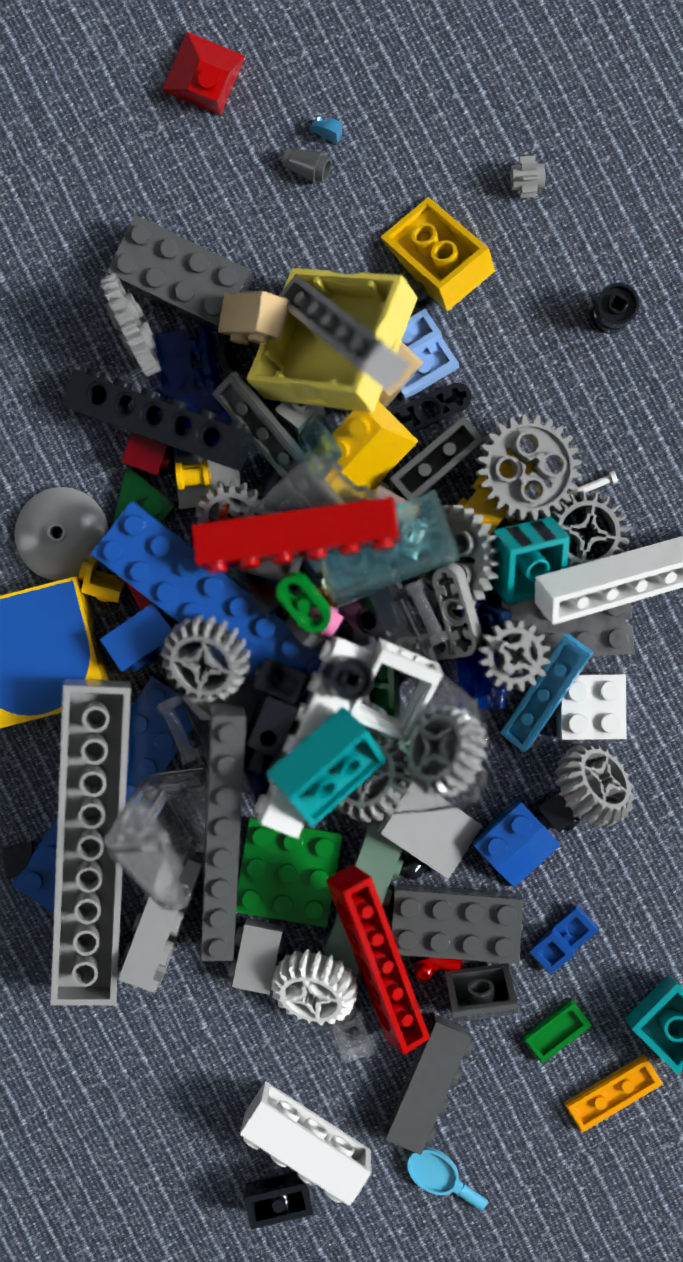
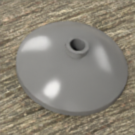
M68 487L50 488L36 494L23 506L15 525V544L23 562L37 575L54 581L74 576L79 577L82 563L84 561L89 562L92 557V551L109 531V525L104 511L89 495ZM56 527H60L63 532L62 536L58 539L53 537V530Z

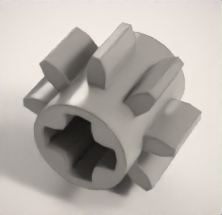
M535 155L520 156L518 165H511V189L519 190L520 198L536 197L537 189L545 188L544 163L537 164L535 162Z

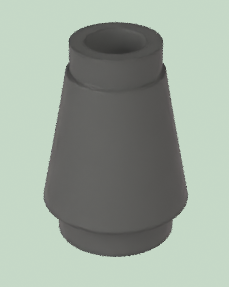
M287 148L283 156L282 165L317 184L318 182L325 183L328 179L332 159L326 156L325 152Z

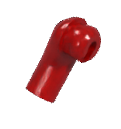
M422 957L415 964V974L419 980L428 981L432 974L440 969L445 971L460 970L462 960Z

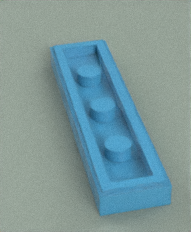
M569 633L563 635L548 658L550 664H544L542 668L546 673L545 676L537 675L535 678L537 684L529 687L500 734L524 753L528 751L594 652Z

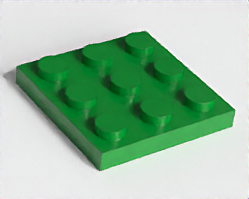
M250 817L237 888L236 912L327 928L332 896L326 879L332 877L337 872L343 833L303 826L299 837L295 838L262 825L255 817Z

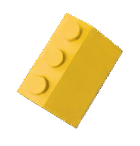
M378 401L373 413L353 410L310 460L347 503L361 501L364 495L372 491L419 441Z

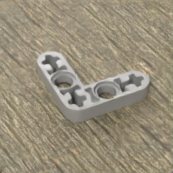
M446 563L438 568L432 577L445 627L410 631L396 642L397 646L432 661L470 656L483 643L482 631L465 572L455 563ZM447 575V577H453L454 582L451 583V581L449 580L446 581L444 576ZM452 602H457L463 607L464 617H458L453 613L451 609ZM434 636L443 640L445 644L444 651L434 647L432 642ZM462 636L465 639H470L472 643L469 645L468 641H463ZM422 643L423 646L414 651L413 648H408L407 644L418 646Z

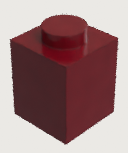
M131 432L121 462L162 477L164 471L168 472L170 470L174 454L171 453V446Z

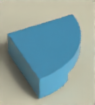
M318 116L314 119L309 129L335 144H338L342 136V124L333 118H328L325 122L321 116Z

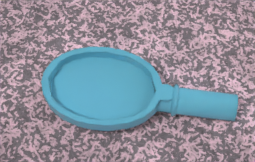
M424 1147L421 1155L411 1152L407 1163L408 1172L420 1188L435 1195H448L454 1192L480 1211L486 1207L488 1200L467 1186L465 1182L463 1183L459 1180L458 1169L447 1155L429 1147Z

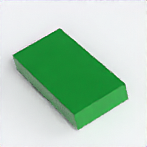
M570 998L523 1034L522 1039L541 1064H543L589 1029L592 1024L573 999Z

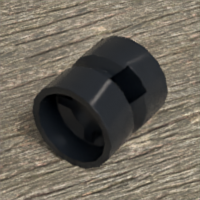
M621 282L612 283L605 287L591 307L590 315L594 326L607 334L618 333L623 330L638 313L640 304L636 291L631 286Z
M349 655L332 657L325 663L322 669L321 680L326 691L345 701L356 702L364 699L374 685L372 668L367 662Z

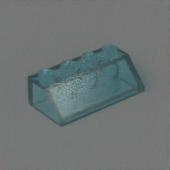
M436 491L396 505L401 543L393 544V549L374 551L373 547L362 548L359 554L341 556L339 552L326 553V558L318 560L329 593L336 605L460 560L458 549Z

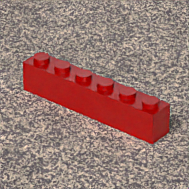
M393 496L192 525L196 565L203 571L207 570V574L227 572V567L240 566L242 570L256 569L260 567V563L273 561L274 565H285L293 563V558L305 556L306 560H321L326 558V553L339 552L341 556L359 554L362 548L373 547L374 551H386L393 549V544L401 543L396 503Z

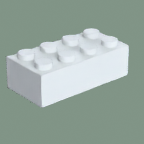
M264 1082L244 1114L240 1131L243 1140L254 1149L261 1148L269 1153L271 1159L276 1164L282 1167L289 1166L297 1171L298 1176L307 1184L314 1185L315 1183L323 1188L326 1195L337 1203L343 1201L350 1206L371 1175V1149L268 1082Z

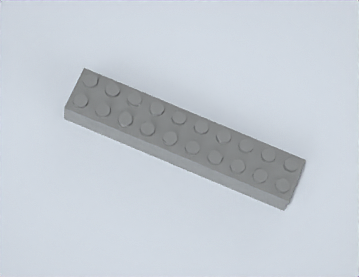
M65 679L63 685L51 1005H116L131 681Z

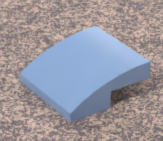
M423 309L410 317L401 341L424 363L400 391L405 400L459 368L458 361L443 340L441 331L427 310Z

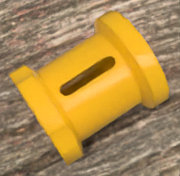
M203 459L202 463H175L178 490H184L188 486L204 485L206 488L208 486L211 487L210 465L207 459Z

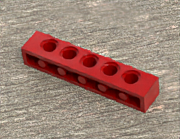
M351 865L326 879V883L384 1037L405 1055L429 1040L430 1036L372 877L355 865Z

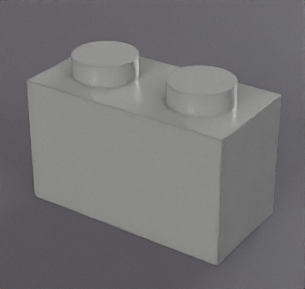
M247 918L244 927L238 926L234 945L240 946L238 958L234 957L233 961H231L228 976L234 977L233 988L270 995L271 981L274 976L284 925Z

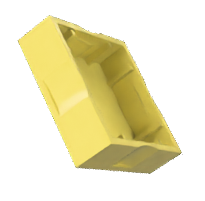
M291 269L284 288L295 274L397 352L417 301V296L402 275L375 273L338 274L330 270ZM288 310L282 339H269L268 344L260 345L246 379L266 400L370 413L374 412L383 389Z

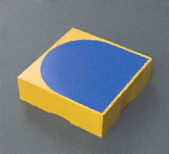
M74 576L0 596V728L62 713L65 679L109 680L103 656L95 640L94 620L87 594L81 593L83 581L79 580L78 577Z

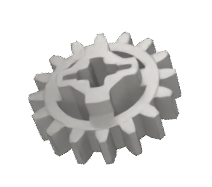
M233 479L230 480L229 486H224L222 481H218L216 490L208 486L206 488V496H199V506L196 507L197 524L246 518L250 505L264 508L263 499L257 500L258 491L256 489L247 492V483L245 482L239 488L235 487ZM217 501L219 502L217 506L212 507Z
M510 620L503 621V629L493 625L491 628L494 635H483L482 637L487 642V646L478 647V651L485 653V658L480 659L478 664L487 665L488 667L483 673L484 677L494 676L492 684L497 687L504 682V690L511 691L514 684L517 690L523 691L525 689L524 682L535 686L537 683L534 676H545L546 674L541 669V665L550 664L549 659L543 658V653L548 652L550 647L541 646L540 643L544 640L545 635H534L536 629L534 625H529L524 629V621L517 620L514 627ZM508 634H519L518 637H515L514 640L511 642H506L501 639ZM531 645L534 650V660L531 658L529 648ZM505 649L517 650L516 654L523 662L511 661L512 657ZM494 651L498 656L499 663L497 666L494 663ZM522 669L527 671L521 676L509 677L515 670Z

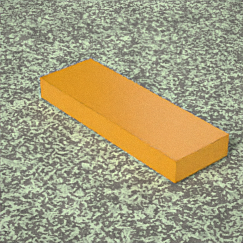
M643 1054L568 1099L564 1104L581 1133L663 1085L646 1055Z

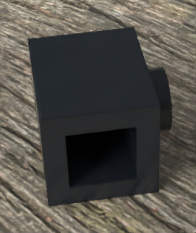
M556 786L535 804L540 811L536 817L547 830L554 827L559 833L563 829L567 832L574 828L581 819L579 816L573 817V810L570 807H565L567 802L564 797L559 796L561 788Z

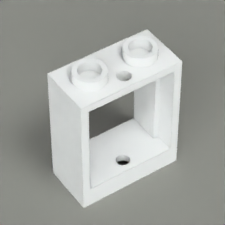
M379 638L373 650L375 654L370 664L374 677L381 663L421 680L400 720L361 704L363 699L354 702L350 713L365 728L371 727L376 729L382 736L392 741L400 739L408 742L411 737L408 733H413L416 727L415 722L420 720L443 674L437 662Z

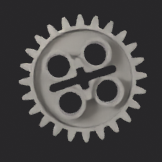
M115 273L102 278L100 281L109 301L106 303L109 316L114 328H121L123 333L118 336L131 358L136 357L139 366H141L147 377L161 371L156 353L153 350L156 347L152 337L153 333L148 322L141 323L139 319L144 314L138 302L135 301L131 292L126 293Z
M526 414L522 415L519 425L512 417L507 420L508 429L500 423L496 426L499 436L489 433L486 438L491 445L482 444L479 448L486 456L476 459L477 463L484 465V469L479 470L475 474L476 476L485 477L486 480L478 487L479 489L489 488L490 490L485 500L495 497L497 502L494 509L497 510L505 506L506 517L511 516L514 511H517L518 521L524 520L526 513L529 514L531 521H535L538 518V511L544 518L550 517V508L555 512L561 511L562 507L559 500L564 503L570 502L571 498L566 492L578 490V487L571 481L582 477V474L574 471V467L582 464V461L572 457L573 454L579 451V448H569L567 445L572 440V435L563 439L560 435L564 427L560 426L552 430V419L547 420L541 425L540 415L533 417L531 423H529ZM522 437L528 438L532 442L533 450L531 453H525L520 448L519 443ZM510 449L516 458L509 456L506 450ZM546 458H552L557 463L558 468L555 474H551L545 469ZM501 462L511 465L513 475L510 479L504 478L500 474L499 466ZM531 462L533 464L531 468L532 473L527 475L524 472L526 469L525 464ZM541 478L548 480L551 483V487H547ZM526 483H532L537 487L538 494L535 499H530L525 495L524 488Z
M463 505L441 506L440 509L430 510L431 516L422 517L423 524L428 530L425 533L417 559L408 563V566L416 567V572L412 574L411 578H419L420 582L417 590L426 589L424 599H433V605L439 606L432 581L433 574L444 564L455 563L465 572L475 606L476 600L485 599L483 591L493 589L488 580L498 578V575L492 571L493 566L500 565L499 561L493 559V555L500 552V548H494L491 544L496 540L497 536H488L487 532L490 530L491 524H481L483 515L474 514L473 508H463ZM432 553L472 557L475 559V562L459 561L454 558L433 557ZM447 575L444 576L446 581L449 580L451 581V583L454 582L453 577L450 578L447 577ZM452 602L451 609H463L457 602Z

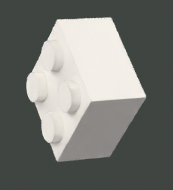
M579 674L556 708L557 737L561 740L627 739L626 674Z

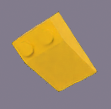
M429 197L381 236L384 244L417 282H421L427 294L446 311H449L495 272L489 248Z

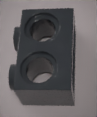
M389 587L338 608V613L344 618L333 636L363 648L371 644L370 637L374 636L376 642H378L379 638L385 639L394 635L392 628L404 622Z

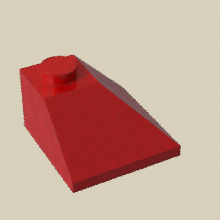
M187 31L162 90L165 93L221 116L245 56Z

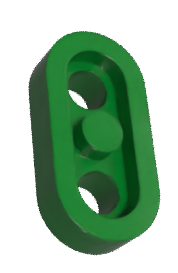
M289 572L283 575L277 587L279 601L303 630L310 633L324 631L331 619L329 604L304 574ZM297 584L301 589L294 591L289 585ZM311 609H317L320 612V614L315 616L312 615L309 611Z

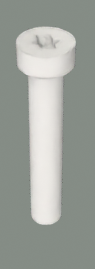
M611 471L605 477L578 487L577 491H567L566 493L576 497L579 491L586 493L611 482L615 484L618 482L615 472Z

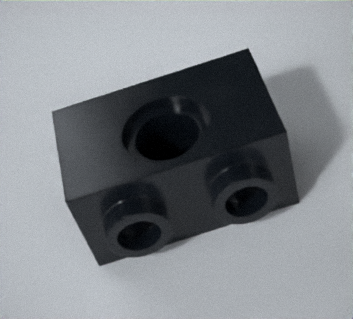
M297 1171L246 1183L244 1202L251 1230L314 1215L315 1196L312 1185L304 1182L298 1176Z

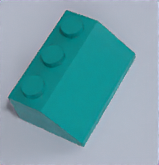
M342 706L335 713L330 714L324 723L313 733L304 737L299 745L288 755L279 759L266 774L309 825L313 827L387 760L369 731Z

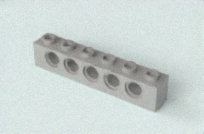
M295 274L280 293L279 297L289 300L287 310L386 392L402 378L403 373L410 364L383 340Z

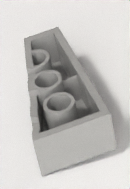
M169 847L165 854H159L153 870L158 872L154 884L149 883L144 894L143 901L147 903L143 914L138 913L132 931L136 933L132 943L128 942L122 957L124 965L118 978L119 981L153 993L156 992L166 973L202 871L203 858Z

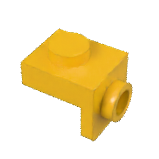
M92 555L89 562L84 561L79 572L78 579L83 581L81 593L95 596L102 602L118 603L125 590V580L115 575L97 571L99 560Z

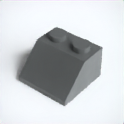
M508 963L445 971L452 1022L502 1017L517 1013L518 1002Z

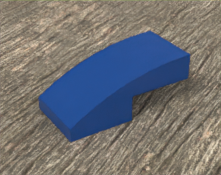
M576 904L542 935L530 948L529 952L550 974H553L575 956L576 949L599 931V926Z

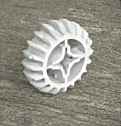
M306 949L304 954L295 950L293 955H285L284 959L276 966L273 980L271 981L272 998L278 1000V1007L286 1008V1014L296 1015L297 1020L302 1018L307 1020L309 1024L315 1021L321 1026L325 1021L330 1024H334L336 1020L343 1021L345 1015H349L353 1009L358 995L357 977L352 975V969L344 967L342 960H333L332 955L328 957L322 955L320 950L317 954L311 953L310 950Z

